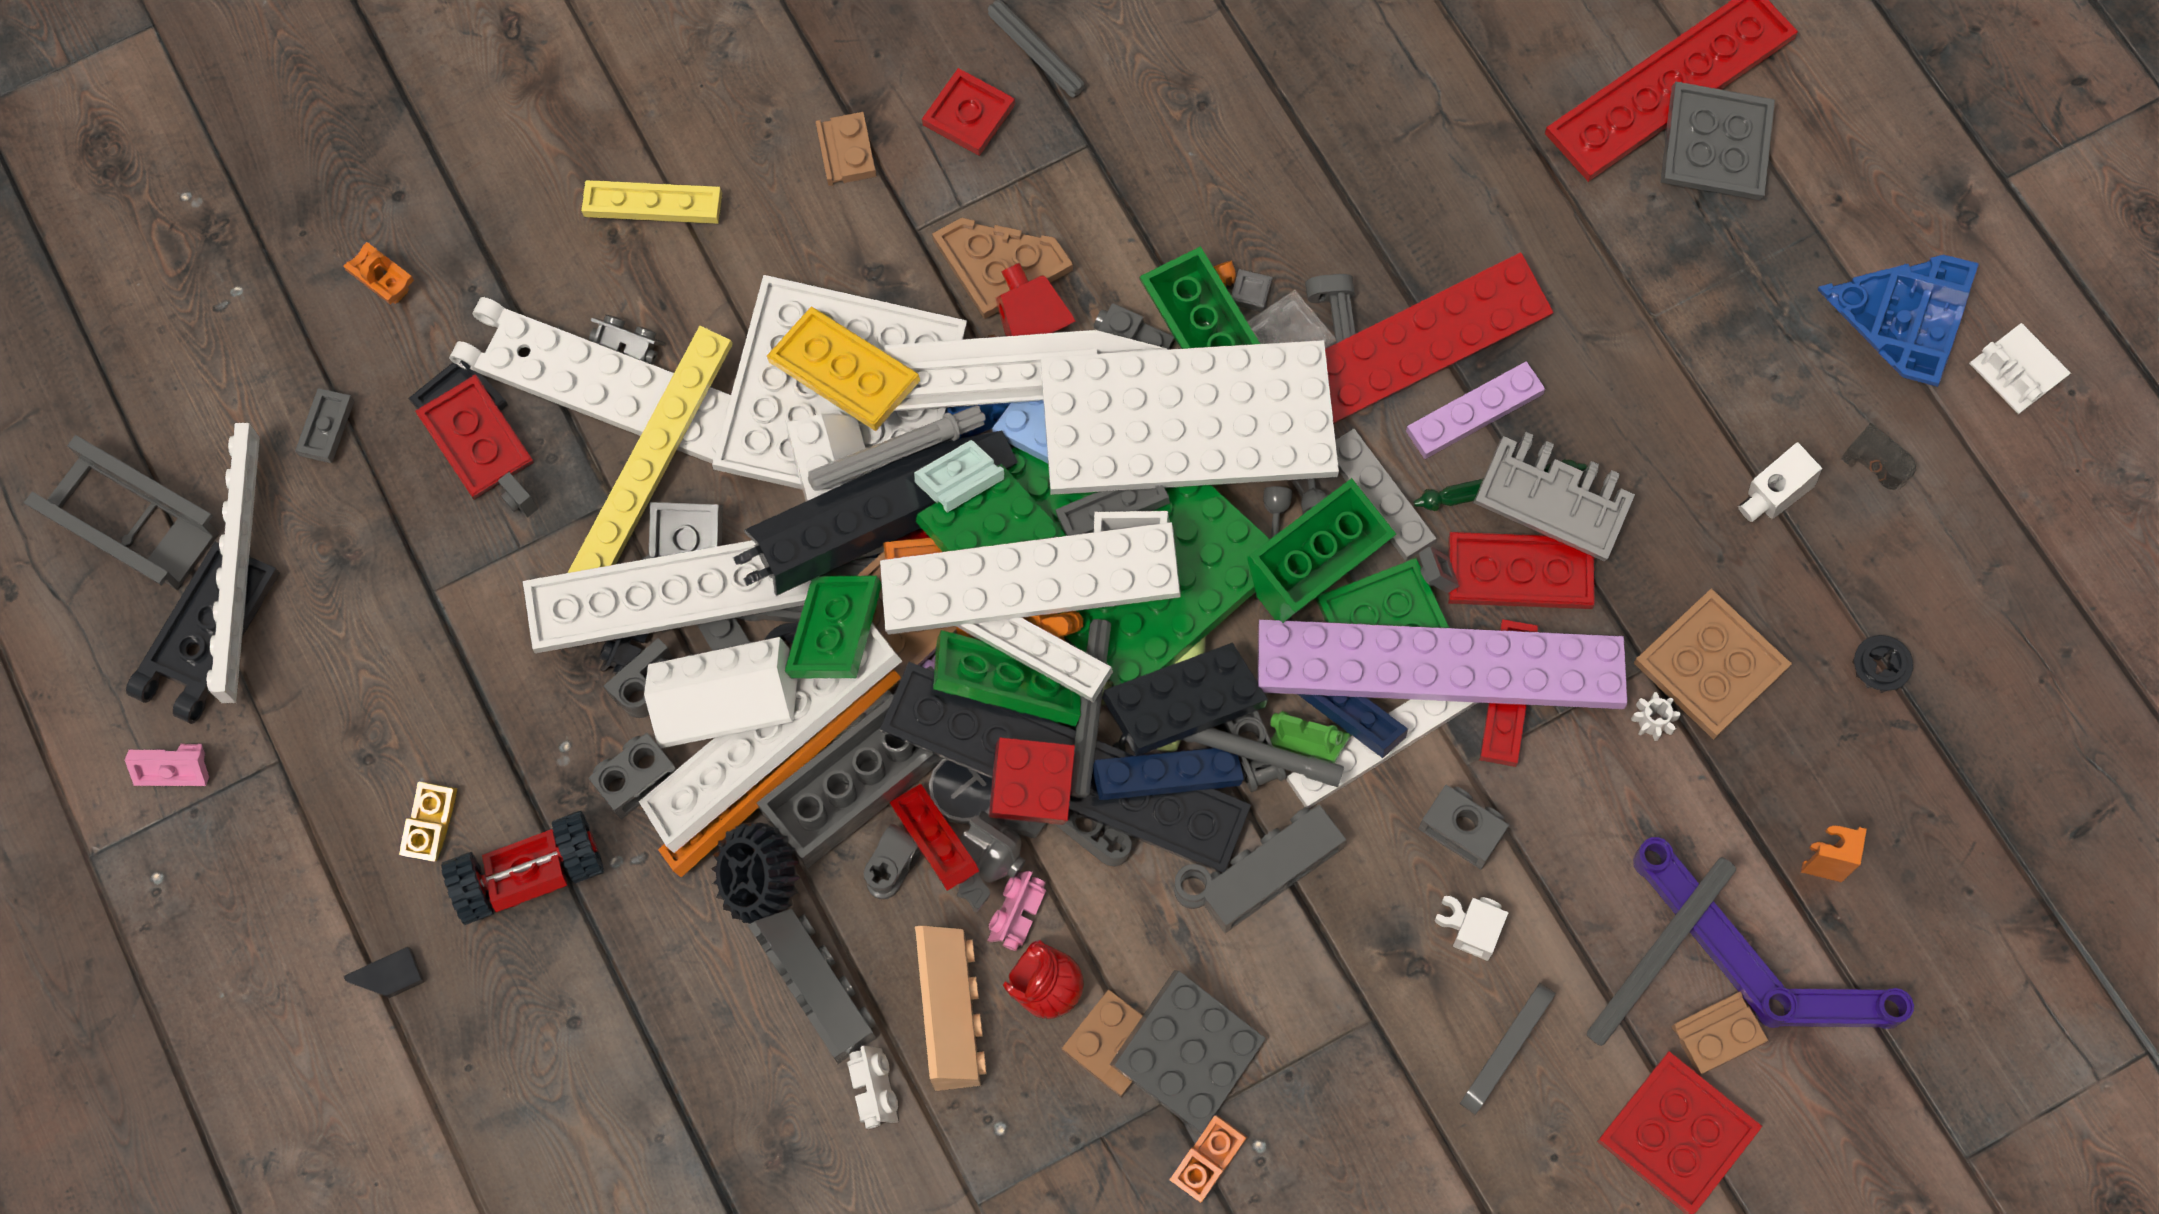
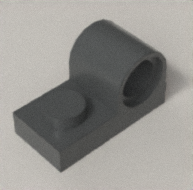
M657 638L603 687L616 704L621 706L627 714L635 718L647 717L649 711L645 696L642 700L635 703L629 702V698L636 691H645L648 664L668 661L674 658L668 647Z

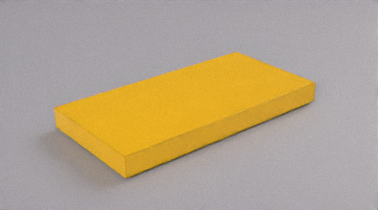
M812 306L767 355L769 363L874 431L878 430L897 406L920 382L918 373Z

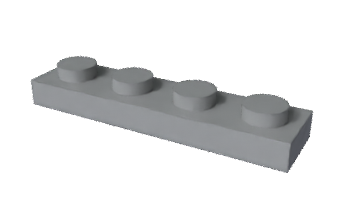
M1353 429L1336 439L1340 474L1346 482L1351 478L1355 481L1397 535L1390 541L1403 559L1407 562L1422 550L1435 544L1436 537L1356 430Z

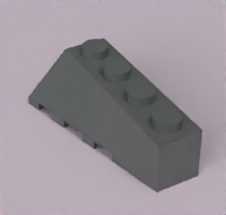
M788 909L756 920L748 925L838 1064L850 1057V1053L859 1051L860 1047L866 1046L876 1039L871 1030L876 1026L875 1021L865 1006L858 1010L852 1002L851 997L856 995L854 989L844 975L837 979L830 968L836 962L825 945L819 948L816 947L810 938L816 932L804 914L797 918L793 910Z

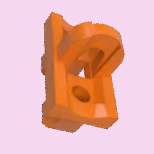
M368 242L362 246L355 258L343 266L348 273L390 305L398 303L408 293V286L414 281L410 274Z

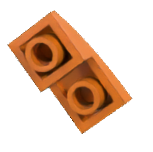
M1216 1114L1195 1145L1189 1150L1170 1178V1181L1202 1203L1239 1151L1247 1136Z

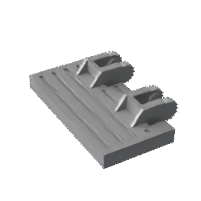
M1527 432L1524 433L1514 457L1511 456L1517 442L1503 436L1499 441L1473 503L1595 558L1606 561L1609 558L1635 494L1620 489L1617 491L1614 501L1609 500L1619 478V473L1611 470L1607 474L1598 496L1589 492V489L1598 473L1599 464L1593 461L1589 463L1578 487L1577 485L1583 471L1555 459L1551 463L1548 473L1544 472L1554 444L1546 441L1541 446L1533 467L1523 462L1527 451L1532 445L1533 435Z

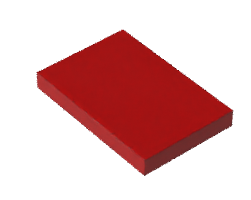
M476 374L415 411L473 500L499 484L498 480L508 472L513 476L534 463Z

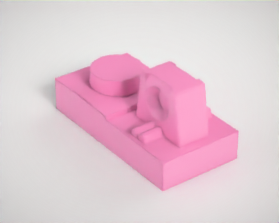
M180 744L177 751L128 750L125 758L134 786H206L209 779L204 762L205 752L202 744Z

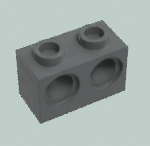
M645 733L642 737L636 736L630 739L623 746L621 753L612 760L608 758L600 762L594 768L593 774L588 777L621 820L640 806L639 801L676 771L675 766L648 733ZM643 757H655L654 763L649 768H638V764ZM618 778L625 779V785L622 789L616 792L609 791V786L613 780Z

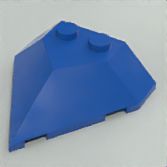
M1943 254L1930 258L1929 262L1909 266V264L1900 265L1854 277L1851 282L1835 286L1832 283L1819 286L1818 291L1903 378L1938 387L1964 314L1979 263Z

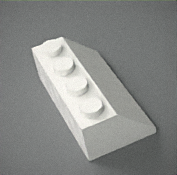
M821 413L786 422L789 442L806 501L872 471L869 470L819 491H814L807 478L810 470L866 449L858 420L848 415ZM884 546L856 559L884 552Z
M780 637L648 664L644 696L657 745L660 748L793 722L797 678H790L785 672L791 650Z

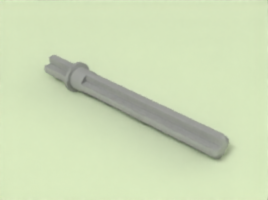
M978 405L953 415L945 413L940 420L810 470L807 477L809 484L814 491H819L945 440L952 439L955 441L959 439L960 434L983 426L984 420H986L985 415L981 412Z

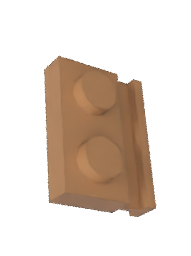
M863 112L830 118L831 121L826 122L816 121L828 186H832L834 182L839 181L847 183L877 177Z
M1741 991L1671 1026L1673 1031L1677 1033L1680 1044L1699 1076L1768 1041L1750 1007H1747Z

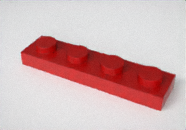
M1502 619L1499 631L1537 632L1538 626ZM1488 703L1480 761L1516 767L1519 758L1526 705Z
M922 784L917 785L889 802L947 891L979 872L975 861Z

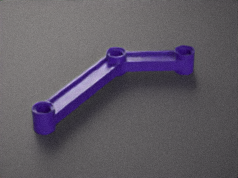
M1651 837L1645 840L1634 855L1633 865L1637 873L1646 878L1676 915L1699 883L1673 853L1671 845L1665 839ZM1645 852H1656L1660 856L1662 863L1660 865L1650 864L1645 858ZM1714 901L1690 931L1692 936L1738 992L1741 991L1743 998L1756 1012L1758 1020L1764 1026L1770 1028L1804 1026L1881 1027L1891 1029L1909 1019L1914 1011V1003L1911 996L1898 988L1888 990L1786 989ZM1769 999H1775L1782 1003L1784 1016H1777L1771 1012L1768 1004ZM1885 1000L1892 1001L1897 1005L1899 1010L1898 1017H1893L1886 1012L1884 1007Z

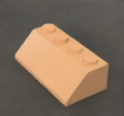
M915 926L931 1083L935 1091L981 1086L980 1075L987 1074L985 1053L984 1051L977 1052L976 1037H983L981 1015L973 1014L972 1000L979 999L977 977L969 976L968 963L975 962L973 939L966 940L963 929Z

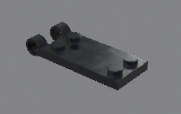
M214 541L140 666L132 674L126 686V694L143 703L149 702L156 694L161 675L186 686L174 703L173 716L190 724L195 723L201 717L206 705L205 699L210 693L207 687V673L209 670H212L213 666L210 639L212 635L216 634L213 606L216 601H219L220 590L216 582V573L218 568H222L223 558L219 543ZM250 556L242 637L280 574L275 567ZM195 644L200 646V650L196 655H188L190 646Z

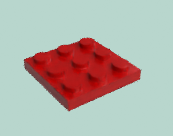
M1668 1051L1597 1142L1683 1213L1695 1214L1763 1126Z

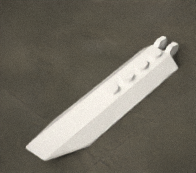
M1097 330L884 345L886 354L918 373L920 377V382L894 411L1043 400L1041 357L1167 350L1164 347Z

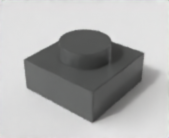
M510 472L498 480L504 490L500 497L513 512L519 508L528 518L538 510L531 496Z
M1431 546L1419 552L1423 565L1421 567V574L1430 586L1434 585L1446 593L1459 587L1447 555Z

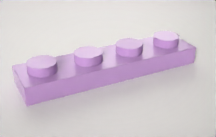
M1526 361L1408 425L1406 432L1423 458L1426 459L1542 396L1545 388Z

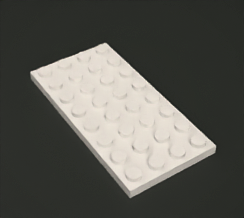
M1324 340L1041 357L1051 495L1151 489L1161 485L1167 488L1338 476L1339 468Z

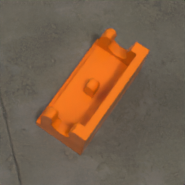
M1842 826L1828 827L1826 833L1838 835L1841 839L1835 845L1823 842L1811 844L1809 848L1816 853L1808 861L1802 863L1801 873L1843 882L1861 865L1867 829L1859 827L1857 830Z

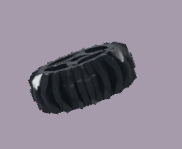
M761 822L741 824L736 826L735 829L726 832V837L718 841L720 850L713 854L717 864L711 868L716 873V880L712 884L718 886L719 892L716 898L724 900L723 910L730 911L732 919H739L743 923L751 924L756 920L785 911L788 907L793 906L791 897L799 893L794 884L795 881L800 879L795 873V866L800 862L793 860L792 855L795 848L787 846L788 836L781 835L779 828Z

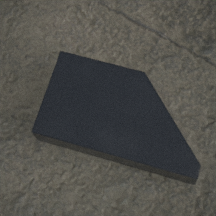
M405 947L344 976L347 983L388 998L424 983L412 949L409 947Z

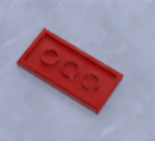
M1449 533L1448 557L1459 587L1448 593V604L1593 609V556L1548 536Z

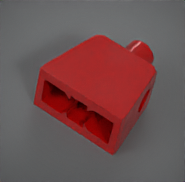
M1020 263L1001 271L1010 291L995 298L1006 336L1053 333L1076 322L1044 275L1028 281Z

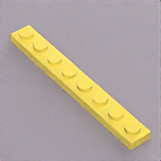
M699 326L568 573L616 565L733 345L730 339Z

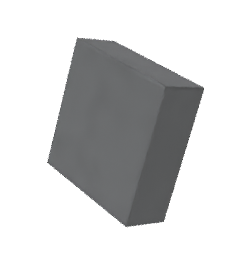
M1239 269L1231 295L1236 305L1263 312L1271 287L1272 277Z

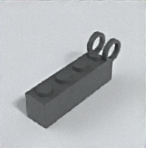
M1317 805L1312 810L1305 807L1290 819L1292 824L1284 830L1280 831L1278 828H1275L1260 840L1263 845L1256 850L1250 852L1246 849L1234 857L1230 862L1233 866L1222 874L1218 870L1210 874L1205 867L1198 864H1189L1182 867L1175 877V897L1182 906L1189 909L1205 906L1223 932L1227 933L1344 849L1346 838L1320 805ZM1189 878H1196L1203 882L1205 889L1198 895H1190L1184 892L1181 884Z

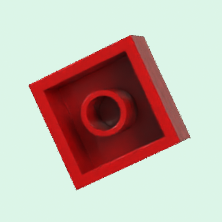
M1000 737L996 743L989 817L1064 825L1068 821L1075 745Z

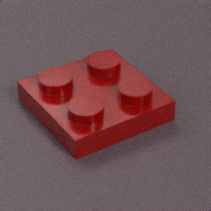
M958 68L923 116L922 123L923 126L980 156L1014 108L1015 98Z

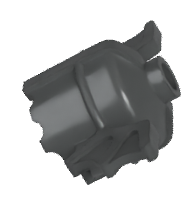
M981 811L978 816L975 815L969 823L970 829L962 834L961 842L975 861L979 872L959 884L957 897L966 899L972 906L975 913L978 912L990 896V890L982 879L988 883L1008 876L1014 879L1026 862L1025 859L1020 857L1021 837L1019 834L1036 838L1047 823L995 819L989 817V814Z

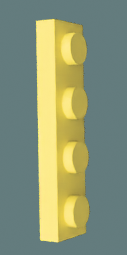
M586 180L581 211L584 217L719 224L722 191L720 187Z

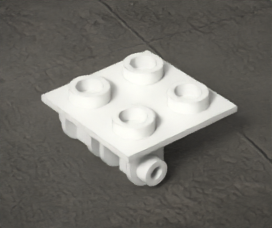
M2022 323L1996 343H1989L1982 350L1983 353L1969 363L2018 414L2071 374Z

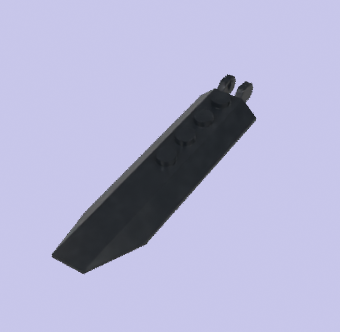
M1003 431L937 443L895 460L745 529L744 532L756 544L754 548L733 557L735 564L743 565L759 555L765 567L760 571L756 570L747 574L743 578L746 586L769 576L773 579L774 593L778 596L884 546L883 543L895 541L920 529L921 527L916 522L917 514L936 502L915 483L914 472L970 440L994 460L996 466L1002 463L1009 470L1017 463V460Z

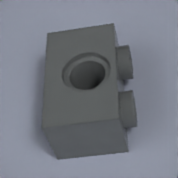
M1445 785L1422 819L1418 829L1481 870L1506 833L1509 824L1504 822L1505 818L1495 809L1490 807L1484 809L1472 801L1473 797L1462 788H1451ZM1460 817L1469 818L1474 823L1475 829L1472 831L1461 830L1457 826L1456 819Z

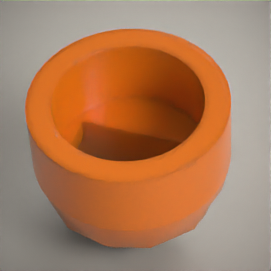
M1232 260L1213 266L1225 287L1226 283L1229 286L1234 283L1236 270Z

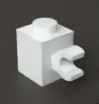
M1444 896L1441 904L1449 906L1453 910V915L1451 917H1444L1437 914L1434 921L1442 927H1451L1459 930L1453 947L1488 961L1494 951L1508 912L1502 910V906L1498 902L1481 897L1480 900L1473 898L1466 913H1464L1457 899L1451 896Z

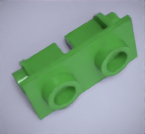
M1284 711L1279 714L1274 713L1271 718V727H1274L1276 730L1270 740L1273 746L1332 763L1336 762L1350 737L1349 733L1339 731L1334 725L1328 727L1311 721L1307 722L1290 716Z

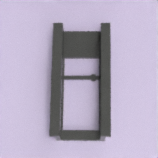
M75 435L67 446L77 455L78 460L47 500L32 491L24 501V504L161 586L165 582L170 587L178 590L219 534L209 523L213 516ZM91 468L151 503L128 535L122 537L121 544L61 509ZM158 507L177 518V520L149 558L146 559L127 548V546L133 543L134 536L154 509Z

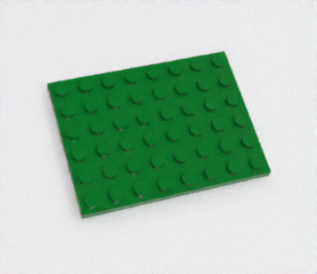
M1014 447L1012 451L1017 463L1008 471L1065 534L1057 517L1056 509L1096 492L1051 495L1048 464ZM1211 485L1167 487L1165 490L1169 496L1170 503L1153 510L1168 511L1169 520L1173 525L1181 597L1076 610L1084 618L1083 627L1078 632L1064 636V639L1067 643L1087 653L1089 630L1094 619H1101L1111 623L1106 664L1111 666L1113 673L1107 680L1112 687L1175 664L1256 592L1247 557L1270 539Z

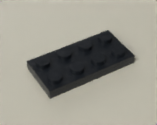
M1233 642L1105 689L1102 696L1136 757L1265 708L1268 698L1261 687H1258V682Z

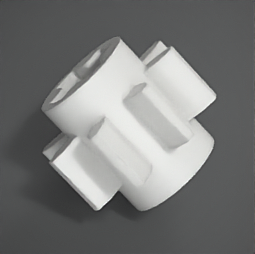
M1654 692L1649 702L1642 698L1639 699L1636 706L1642 712L1634 713L1631 721L1639 722L1641 729L1638 734L1640 736L1647 733L1653 735L1654 741H1658L1663 730L1669 735L1674 732L1676 728L1671 722L1678 720L1680 712L1673 711L1671 706L1672 698L1666 701L1659 698L1658 693ZM1657 712L1661 715V718L1654 721L1650 715H1654Z

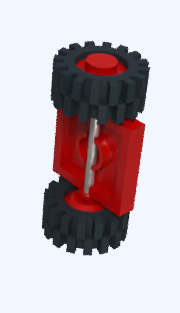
M582 811L552 821L553 829L482 855L485 874L482 873L481 866L472 852L442 862L441 871L445 879V886L448 889L447 893L462 924H470L491 916L495 912L515 907L522 902L552 893L557 889L567 886L563 861L568 869L570 878H572L575 884L604 873L597 844Z

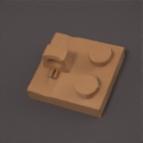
M1108 989L1061 1049L1066 1055L1122 1098L1133 1082L1109 1064L1138 1024L1142 1015Z

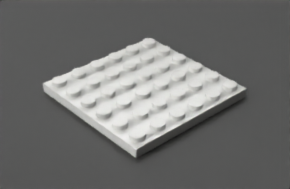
M763 275L714 456L713 470L802 489L788 438L786 422L821 413L851 416L769 363L767 359L769 352L811 306L885 352L884 345L963 340L967 320ZM947 407L893 411L877 431H874L858 420L865 448L940 420L943 414H945Z

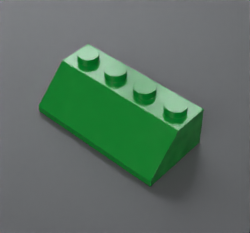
M1201 246L1139 276V280L1181 349L1260 344Z
M1351 478L1247 557L1257 598L1275 620L1284 623L1397 534Z

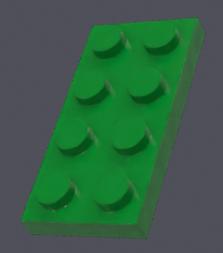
M944 630L940 631L936 642L933 689L977 700L985 704L1015 710L1020 713L1050 719L1054 722L1076 726L1081 716V695L981 640Z

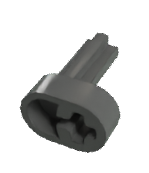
M1333 274L1308 279L1305 282L1307 300L1311 303L1330 302L1335 342L1338 343L1354 335L1355 329L1350 300L1355 295L1353 277L1349 274Z

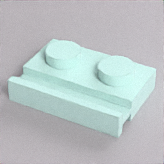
M970 440L914 472L915 483L936 503L940 502L946 512H949L1004 480V469L1001 466L997 467L994 464V460L975 442Z

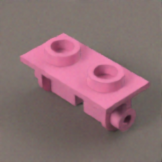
M1030 871L1020 872L1014 879H1009L1003 895L1006 896L1001 910H997L989 923L991 933L987 941L998 942L1005 939L1003 946L1013 951H1017L1018 946H1023L1033 921L1021 916L1024 910L1032 915H1036L1046 893L1043 880L1032 877L1029 881L1032 875Z

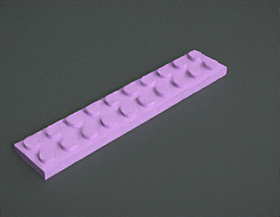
M1259 620L1257 682L1258 687H1261L1264 693L1625 709L1627 705L1624 636L1285 621L1282 623L1279 620Z

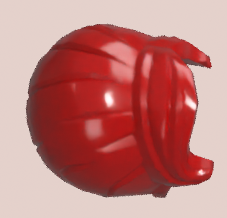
M1038 940L1029 945L1008 976L1009 983L1005 981L1003 984L1008 994L1033 1016L1042 1019H1054L1070 1012L1079 1002L1084 988V979L1080 967L1073 958Z

